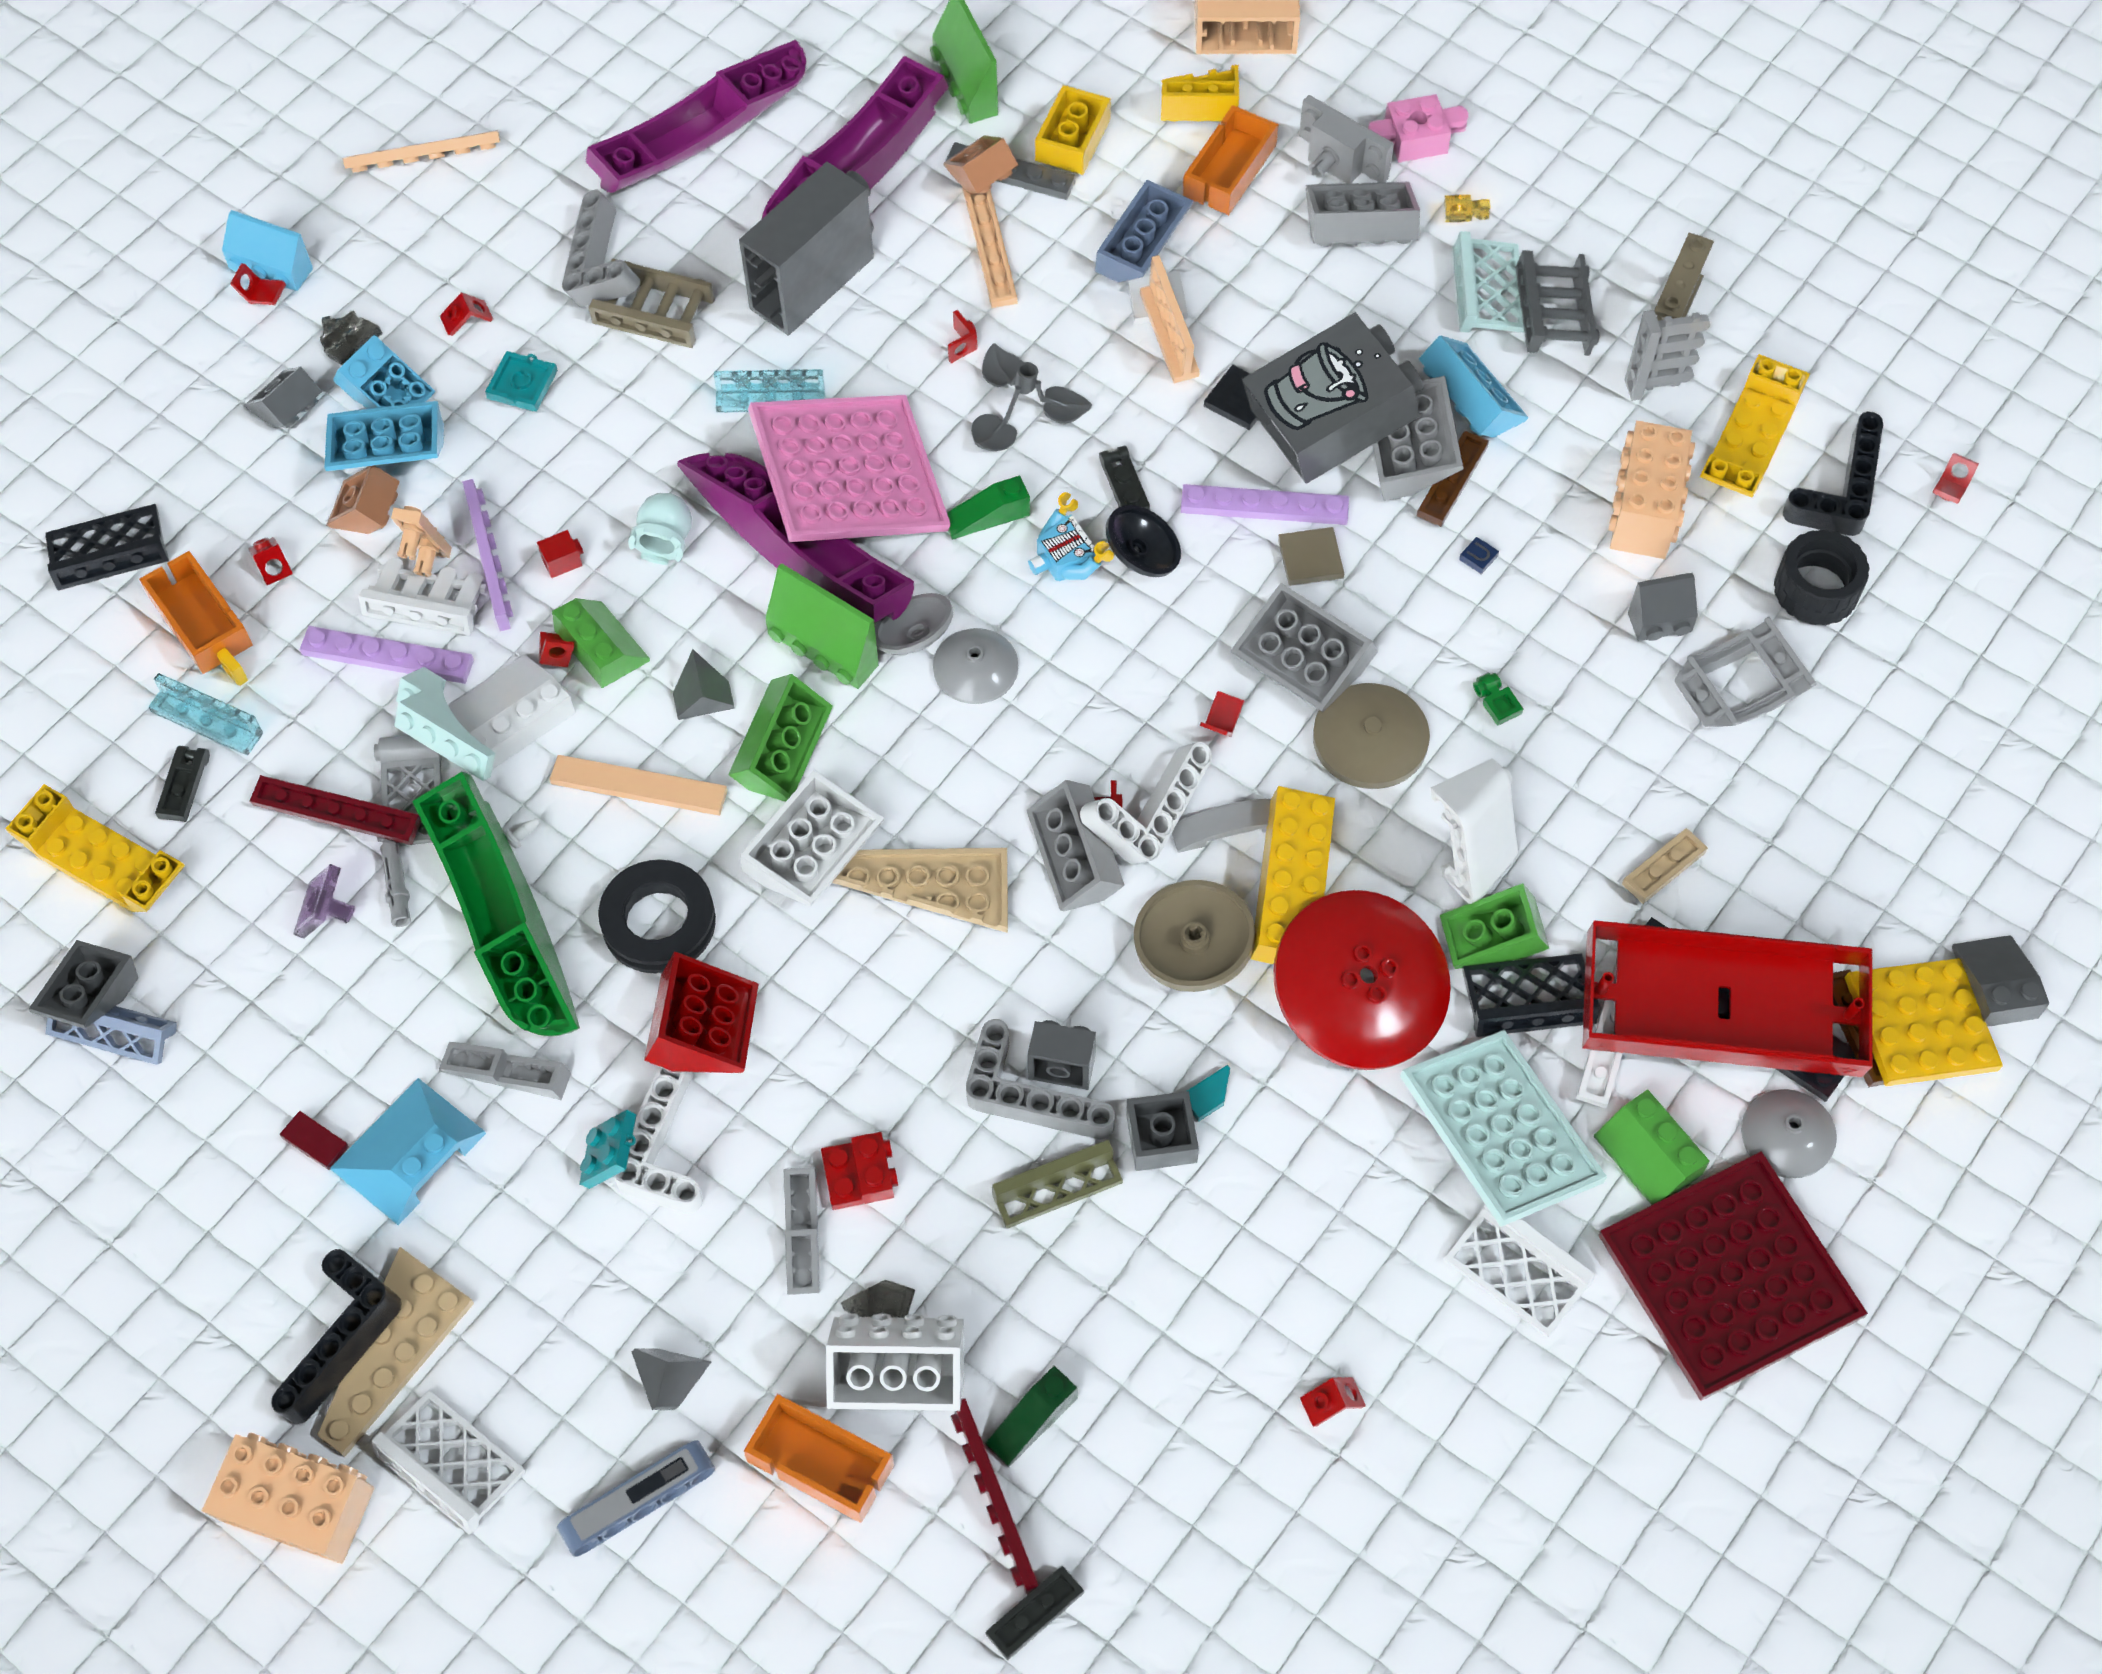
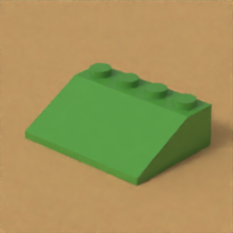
M949 0L932 34L933 46L930 47V53L933 61H938L940 74L944 75V78L948 81L951 96L957 98L960 114L965 115L969 124L998 115L997 61L965 0Z
M781 563L777 568L765 617L768 635L778 643L783 642L788 645L798 656H805L812 660L819 669L823 671L828 670L833 673L843 684H850L859 689L879 666L874 619Z

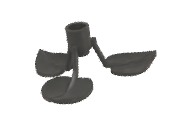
M993 343L984 356L982 375L994 387H1003L1007 384L1015 386V392L1003 420L994 414H982L974 420L971 427L974 444L987 451H1002L1013 445L1017 437V429L1007 424L1010 419L1019 393L1026 395L1036 388L1039 400L1045 403L1043 406L1044 414L1052 421L1063 424L1079 419L1091 409L1092 403L1080 394L1060 386L1047 388L1044 396L1041 389L1042 382L1037 380L1038 367L1031 362H1023L1019 357Z

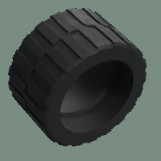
M1812 530L1807 531L1805 534H1800L1794 541L1789 543L1774 579V593L1778 598V603L1790 616H1794L1801 622L1804 621L1812 625H1830L1831 623L1842 621L1855 609L1868 581L1870 566L1867 562L1866 554L1851 538L1839 532ZM1806 566L1826 568L1840 578L1844 587L1838 589L1816 587L1805 580L1798 569Z

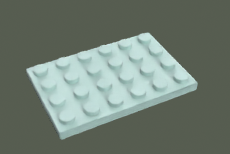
M1505 1030L1402 1070L1400 1078L1500 1227L1605 1182L1607 1175Z

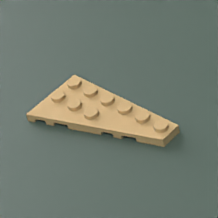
M1007 848L859 850L832 882L1008 933Z
M399 1247L384 1281V1284L400 1297L402 1302L401 1310L340 1382L317 1434L322 1441L343 1457L351 1451L474 1305L471 1298L401 1247Z

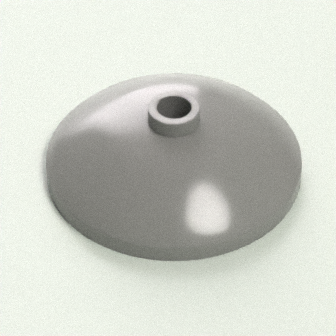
M937 593L913 596L906 610L896 620L886 616L876 623L875 635L878 649L889 654L905 655L923 650L933 644L946 632L952 621L954 610L949 599Z
M981 628L965 629L952 634L940 644L933 659V673L937 685L947 696L966 704H984L1002 697L1015 683L1019 669L1018 657L1012 644L1002 635ZM973 654H978L979 656H978V657H972L971 655H973Z
M1778 1089L1766 1092L1750 1104L1742 1120V1140L1748 1154L1751 1157L1762 1151L1776 1174L1780 1177L1803 1178L1817 1173L1829 1162L1836 1148L1837 1133L1829 1112L1816 1099L1800 1091ZM1789 1122H1795L1799 1128H1792Z

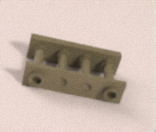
M1688 232L1654 311L1658 321L1664 320V317L1669 316L1672 319L1687 317L1702 283L1704 275L1701 274V271L1714 244V240Z
M624 261L640 279V288L631 307L616 305L619 298L609 301L592 299L589 305L593 324L693 348L696 337L691 321L701 301L713 304L715 299L712 283L703 279H694ZM651 289L665 292L656 313L653 314L641 311ZM676 295L690 298L679 320L666 317Z

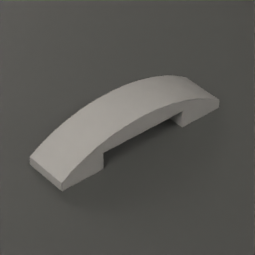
M1255 799L1230 803L1179 820L1172 832L1177 852L1181 853L1206 847L1207 841L1262 829V832L1265 833L1268 825L1271 799Z

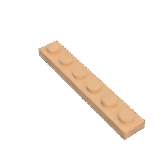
M498 130L347 156L343 158L345 169H352V173L368 170L367 165L377 163L378 168L393 166V160L403 159L405 164L419 161L418 156L429 154V159L444 157V152L454 150L456 155L471 152L470 147L480 145L481 150L496 148L495 143L500 142Z

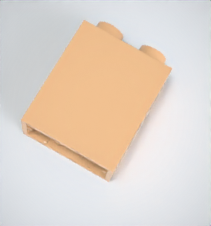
M1194 0L1196 54H1297L1300 25L1299 0Z

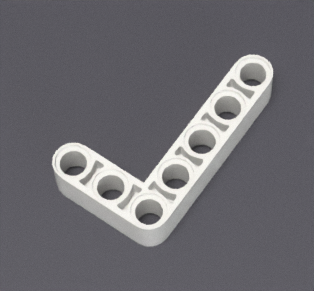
M1196 742L1179 747L1173 754L1137 820L1112 799L1103 798L1084 804L1080 811L1082 823L1130 864H1140L1157 859L1211 763L1212 752L1210 747L1204 742Z
M659 1066L636 1116L633 1132L636 1143L630 1147L627 1168L615 1175L614 1178L619 1190L626 1195L689 1215L697 1212L703 1203L697 1181L689 1176L656 1166L654 1163L694 1072L671 1071ZM665 1090L673 1091L668 1097L659 1096ZM653 1117L661 1118L656 1124H647L648 1120ZM639 1145H648V1148L643 1152L634 1151ZM628 1172L636 1173L635 1177L631 1180L622 1179ZM656 1182L665 1183L664 1187L659 1190L651 1189L652 1185ZM690 1191L695 1193L688 1200L680 1199L684 1192Z

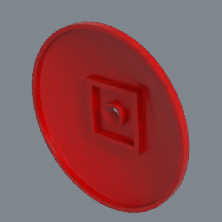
M1347 890L1323 896L1310 903L1292 919L1281 936L1276 950L1273 968L1274 987L1283 1016L1293 1032L1307 1047L1330 1062L1358 1070H1379L1396 1066L1421 1052L1433 1040L1444 1022L1450 1001L1451 985L1449 968L1443 949L1429 926L1409 907L1391 897L1365 890ZM1361 969H1369L1373 973V983H1366L1362 980L1360 975Z

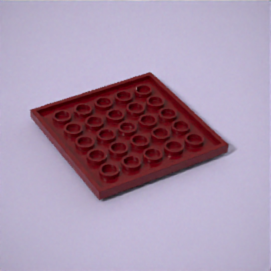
M1762 1151L1600 1230L1598 1234L1700 1401L1860 1321L1868 1314Z

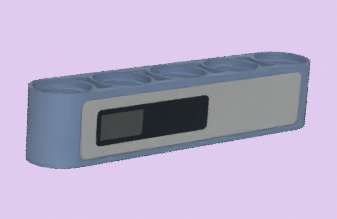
M694 1440L567 1516L557 1525V1530L572 1556H581L709 1478L716 1468L700 1441Z

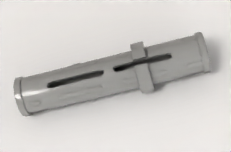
M389 841L380 846L387 885L385 899L390 907L392 925L404 927L411 923L408 908L410 894L404 882L400 845L395 841Z

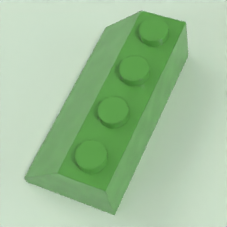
M793 674L771 679L728 775L749 791L786 802L796 791L833 705Z

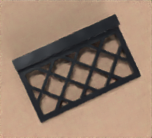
M156 503L45 532L49 564H47L48 572L58 591L169 561ZM152 515L146 524L138 522L142 517ZM115 524H124L118 531L110 529ZM132 527L139 529L134 537L126 535ZM88 531H96L90 539L83 537ZM147 533L152 534V535H155V536H151V537L144 538V537L147 535ZM104 535L112 537L105 545L98 542ZM65 537L69 538L62 546L54 544V540ZM120 540L126 542L125 544L115 546ZM76 542L84 544L77 552L70 550ZM92 548L98 549V551L88 553ZM64 555L71 557L68 559L60 560Z
M1582 953L1469 965L1462 968L1474 1017L1476 1037L1490 1036L1503 1030L1509 1034L1583 1025L1584 998L1574 999L1567 995L1573 987L1582 992L1585 990V962ZM1577 964L1578 973L1573 978L1560 969L1564 965ZM1535 968H1543L1550 974L1543 981L1531 974V972ZM1512 971L1520 977L1513 984L1502 978L1501 975L1504 972ZM1482 974L1490 980L1482 987L1472 980L1471 975ZM1555 976L1568 983L1563 991L1549 984ZM1525 979L1538 986L1532 995L1519 988ZM1495 982L1508 989L1502 998L1489 991ZM1545 990L1557 998L1552 1002H1543L1537 997ZM1514 993L1525 999L1526 1003L1514 1006L1507 1002V1000ZM1484 996L1496 1003V1006L1494 1008L1480 1009L1478 1002ZM1598 999L1593 1001V1024L1597 1023L1600 1010Z

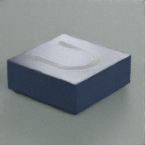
M1476 536L1460 554L1459 560L1480 574H1483L1498 557L1499 550Z

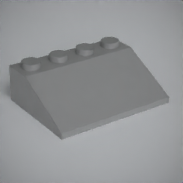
M1409 181L1306 185L1310 233L1313 244L1331 246L1333 243L1357 245L1359 242H1370L1371 244L1380 245L1384 244L1385 241L1407 244L1411 241L1419 240L1420 208Z
M1445 376L1422 380L1424 389L1415 394L1420 417L1373 444L1383 501L1411 496L1463 469Z
M1283 583L1278 585L1231 649V653L1321 712H1324L1364 672L1378 652L1372 640Z

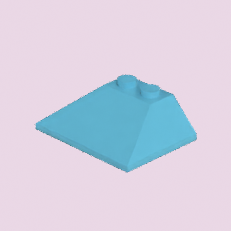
M417 1078L330 1169L399 1226L420 1204L416 1192L456 1150L465 1156L482 1139L486 1132L422 1080Z

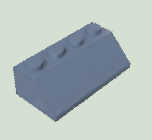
M1147 179L1097 250L1095 272L1116 282L1144 277L1151 266L1152 257L1159 255L1192 206L1193 200Z

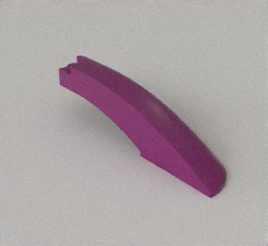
M795 39L717 71L712 79L660 114L627 131L588 146L585 162L600 177V187L608 193L616 192L697 155L743 127L801 82L805 75L807 63L803 48Z
M904 55L871 98L836 134L807 157L804 155L801 157L768 200L762 218L826 162H829L845 174L848 171L857 172L865 179L871 190L902 157L936 114L934 106L949 88L944 75Z
M702 453L677 461L681 471L720 516L776 568L781 563L871 617L874 619V623L886 616L896 620L908 607L914 592V581L872 557L848 538L789 542L765 466L745 456L725 453V456H710V453Z

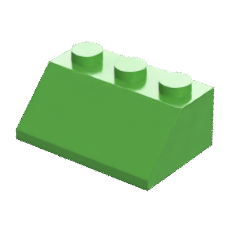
M575 598L552 611L555 633L564 641L574 642L572 653L601 688L608 686L650 662L648 655L602 601Z
M1648 1089L1624 1105L1594 1134V1138L1651 1205L1678 1193L1703 1175L1710 1162Z

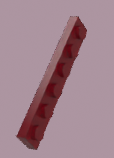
M260 775L249 800L252 805L408 845L413 844L422 822L419 814Z
M966 1398L961 1399L960 1411H954L955 1414L950 1415L956 1433L963 1432L966 1444L962 1445V1449L968 1464L974 1462L978 1474L974 1475V1480L980 1495L986 1493L990 1505L985 1507L991 1524L995 1525L998 1523L1002 1535L997 1538L1003 1555L1007 1556L1010 1554L1014 1563V1567L1009 1569L1016 1588L1023 1586L1025 1594L1028 1595L1038 1586V1581Z

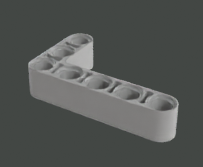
M598 189L589 191L581 202L562 281V289L580 307L589 306L592 299L609 301L630 295L637 290L640 284L639 277L623 260L604 263L616 208Z
M1000 1019L988 1020L983 1025L966 1082V1099L971 1109L977 1112L1095 1139H1105L1112 1135L1115 1112L1110 1104L1002 1079L1001 1075L1010 1043L1009 1028ZM994 1034H998L1003 1037L998 1041H992L989 1039V1037ZM992 1062L995 1066L986 1069L981 1067V1064ZM978 1089H983L987 1091V1094H985L984 1096H975L973 1092ZM1008 1096H1013L1018 1099L1014 1103H1006L1003 1101V1099ZM1037 1103H1044L1048 1106L1044 1110L1033 1108ZM1067 1110H1074L1078 1114L1074 1117H1067L1063 1113ZM1097 1117H1104L1108 1122L1097 1124L1093 1120Z

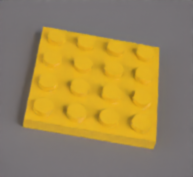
M1960 958L1872 969V1052L1885 1086L1997 1072L2003 1067ZM1859 971L1848 972L1845 976V981L1854 1000L1859 997Z

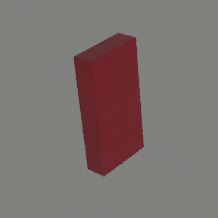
M301 1111L294 1116L279 1134L283 1140L328 1171L349 1148L347 1142Z

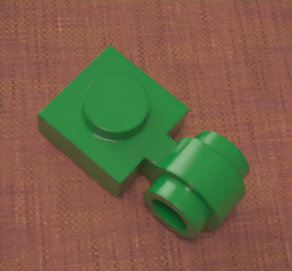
M1485 673L1477 677L1476 682L1473 683L1474 691L1478 697H1485L1482 704L1497 726L1523 713L1524 708L1509 686L1499 690L1502 688V683L1496 673Z

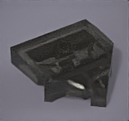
M354 310L347 313L344 317L331 319L330 316H325L321 320L323 335L320 337V342L324 347V352L326 356L340 365H343L373 335L380 337L383 334L377 324L363 317L358 318Z
M883 1280L842 1301L840 1304L844 1312L854 1313L859 1317L888 1314L891 1318H904L909 1314L915 1289Z

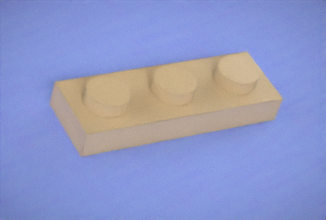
M1686 828L1623 879L1622 885L1644 904L1707 852L1708 847Z

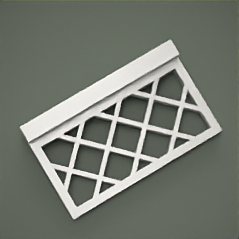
M1484 1204L1481 1212L1444 1258L1446 1262L1548 1339L1585 1290L1590 1287L1596 1275L1522 1219L1500 1227L1486 1204ZM1483 1220L1495 1227L1497 1239L1478 1241L1476 1229ZM1500 1232L1508 1238H1500ZM1473 1234L1474 1242H1467ZM1515 1242L1521 1247L1522 1259L1504 1261L1502 1244ZM1497 1244L1500 1261L1481 1263L1479 1246ZM1475 1247L1477 1264L1463 1265L1454 1257L1461 1248ZM1526 1251L1533 1257L1527 1258ZM1542 1262L1547 1266L1549 1278L1530 1280L1528 1263ZM1524 1264L1526 1281L1507 1283L1505 1266ZM1501 1266L1503 1283L1494 1285L1487 1283L1484 1280L1482 1269ZM1478 1269L1479 1276L1471 1270ZM1552 1271H1554L1560 1277H1553ZM1567 1281L1577 1289L1571 1298L1556 1300L1554 1283ZM1550 1283L1552 1301L1534 1303L1531 1285ZM1527 1286L1529 1303L1516 1305L1510 1300L1508 1288ZM1497 1289H1504L1505 1295H1503ZM1566 1304V1305L1562 1308V1310H1561L1560 1312H1558V1306H1557V1305ZM1553 1306L1555 1319L1548 1328L1536 1320L1535 1308ZM1529 1308H1530V1309H1531V1315L1528 1314V1313H1527L1526 1311H1524L1523 1309H1529Z
M430 1390L385 1434L380 1432L371 1441L375 1456L469 1535L479 1526L478 1521L525 1474V1469ZM429 1403L439 1410V1420L420 1421V1412ZM459 1426L463 1429V1439L444 1441V1427ZM439 1427L440 1441L420 1443V1428ZM416 1429V1443L401 1444L394 1437L402 1430ZM467 1434H469L473 1439H467ZM482 1445L487 1449V1459L468 1461L467 1446ZM463 1447V1461L444 1463V1448ZM440 1449V1463H423L420 1460V1450ZM416 1450V1456L410 1451ZM491 1454H493L497 1459H491ZM506 1465L513 1471L506 1480L492 1481L491 1466ZM487 1467V1481L468 1483V1468ZM464 1469V1483L448 1484L444 1480V1470ZM440 1470V1476L434 1471ZM488 1489V1498L478 1508L468 1500V1490ZM464 1490V1496L460 1494L458 1491Z

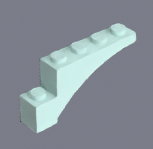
M425 667L400 677L396 700L398 707L394 726L482 781L490 778L496 753L479 742L455 718L449 709L443 693L446 680Z

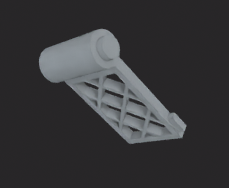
M409 735L379 738L378 744H374L375 760L381 762V796L383 806L389 807V803L399 795L408 802L401 810L408 812L412 807H415L412 802L413 800L430 791L433 785L435 788L442 783V755ZM434 767V776L426 784L416 777L423 768ZM402 771L407 775L397 786L389 782V772ZM411 780L422 787L412 798L402 792ZM418 831L412 845L432 843L428 834L423 835ZM377 837V841H378V842H383V843H385V842L392 841V840H388V839H384V838ZM396 842V843H399L400 846H406V845H408V844Z

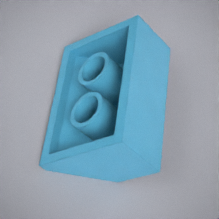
M234 210L229 212L222 247L228 267L237 272L240 264L245 263L260 279L282 280L286 283L285 288L298 291L313 270L301 234Z

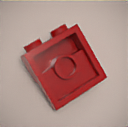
M882 1131L851 1137L850 1143L821 1148L832 1211L894 1198L893 1187L899 1185L896 1169H889L887 1158L893 1157L890 1139L883 1140Z

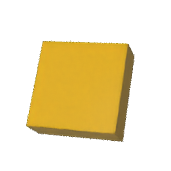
M226 648L217 652V657L223 669L239 686L246 683L248 679L242 666Z

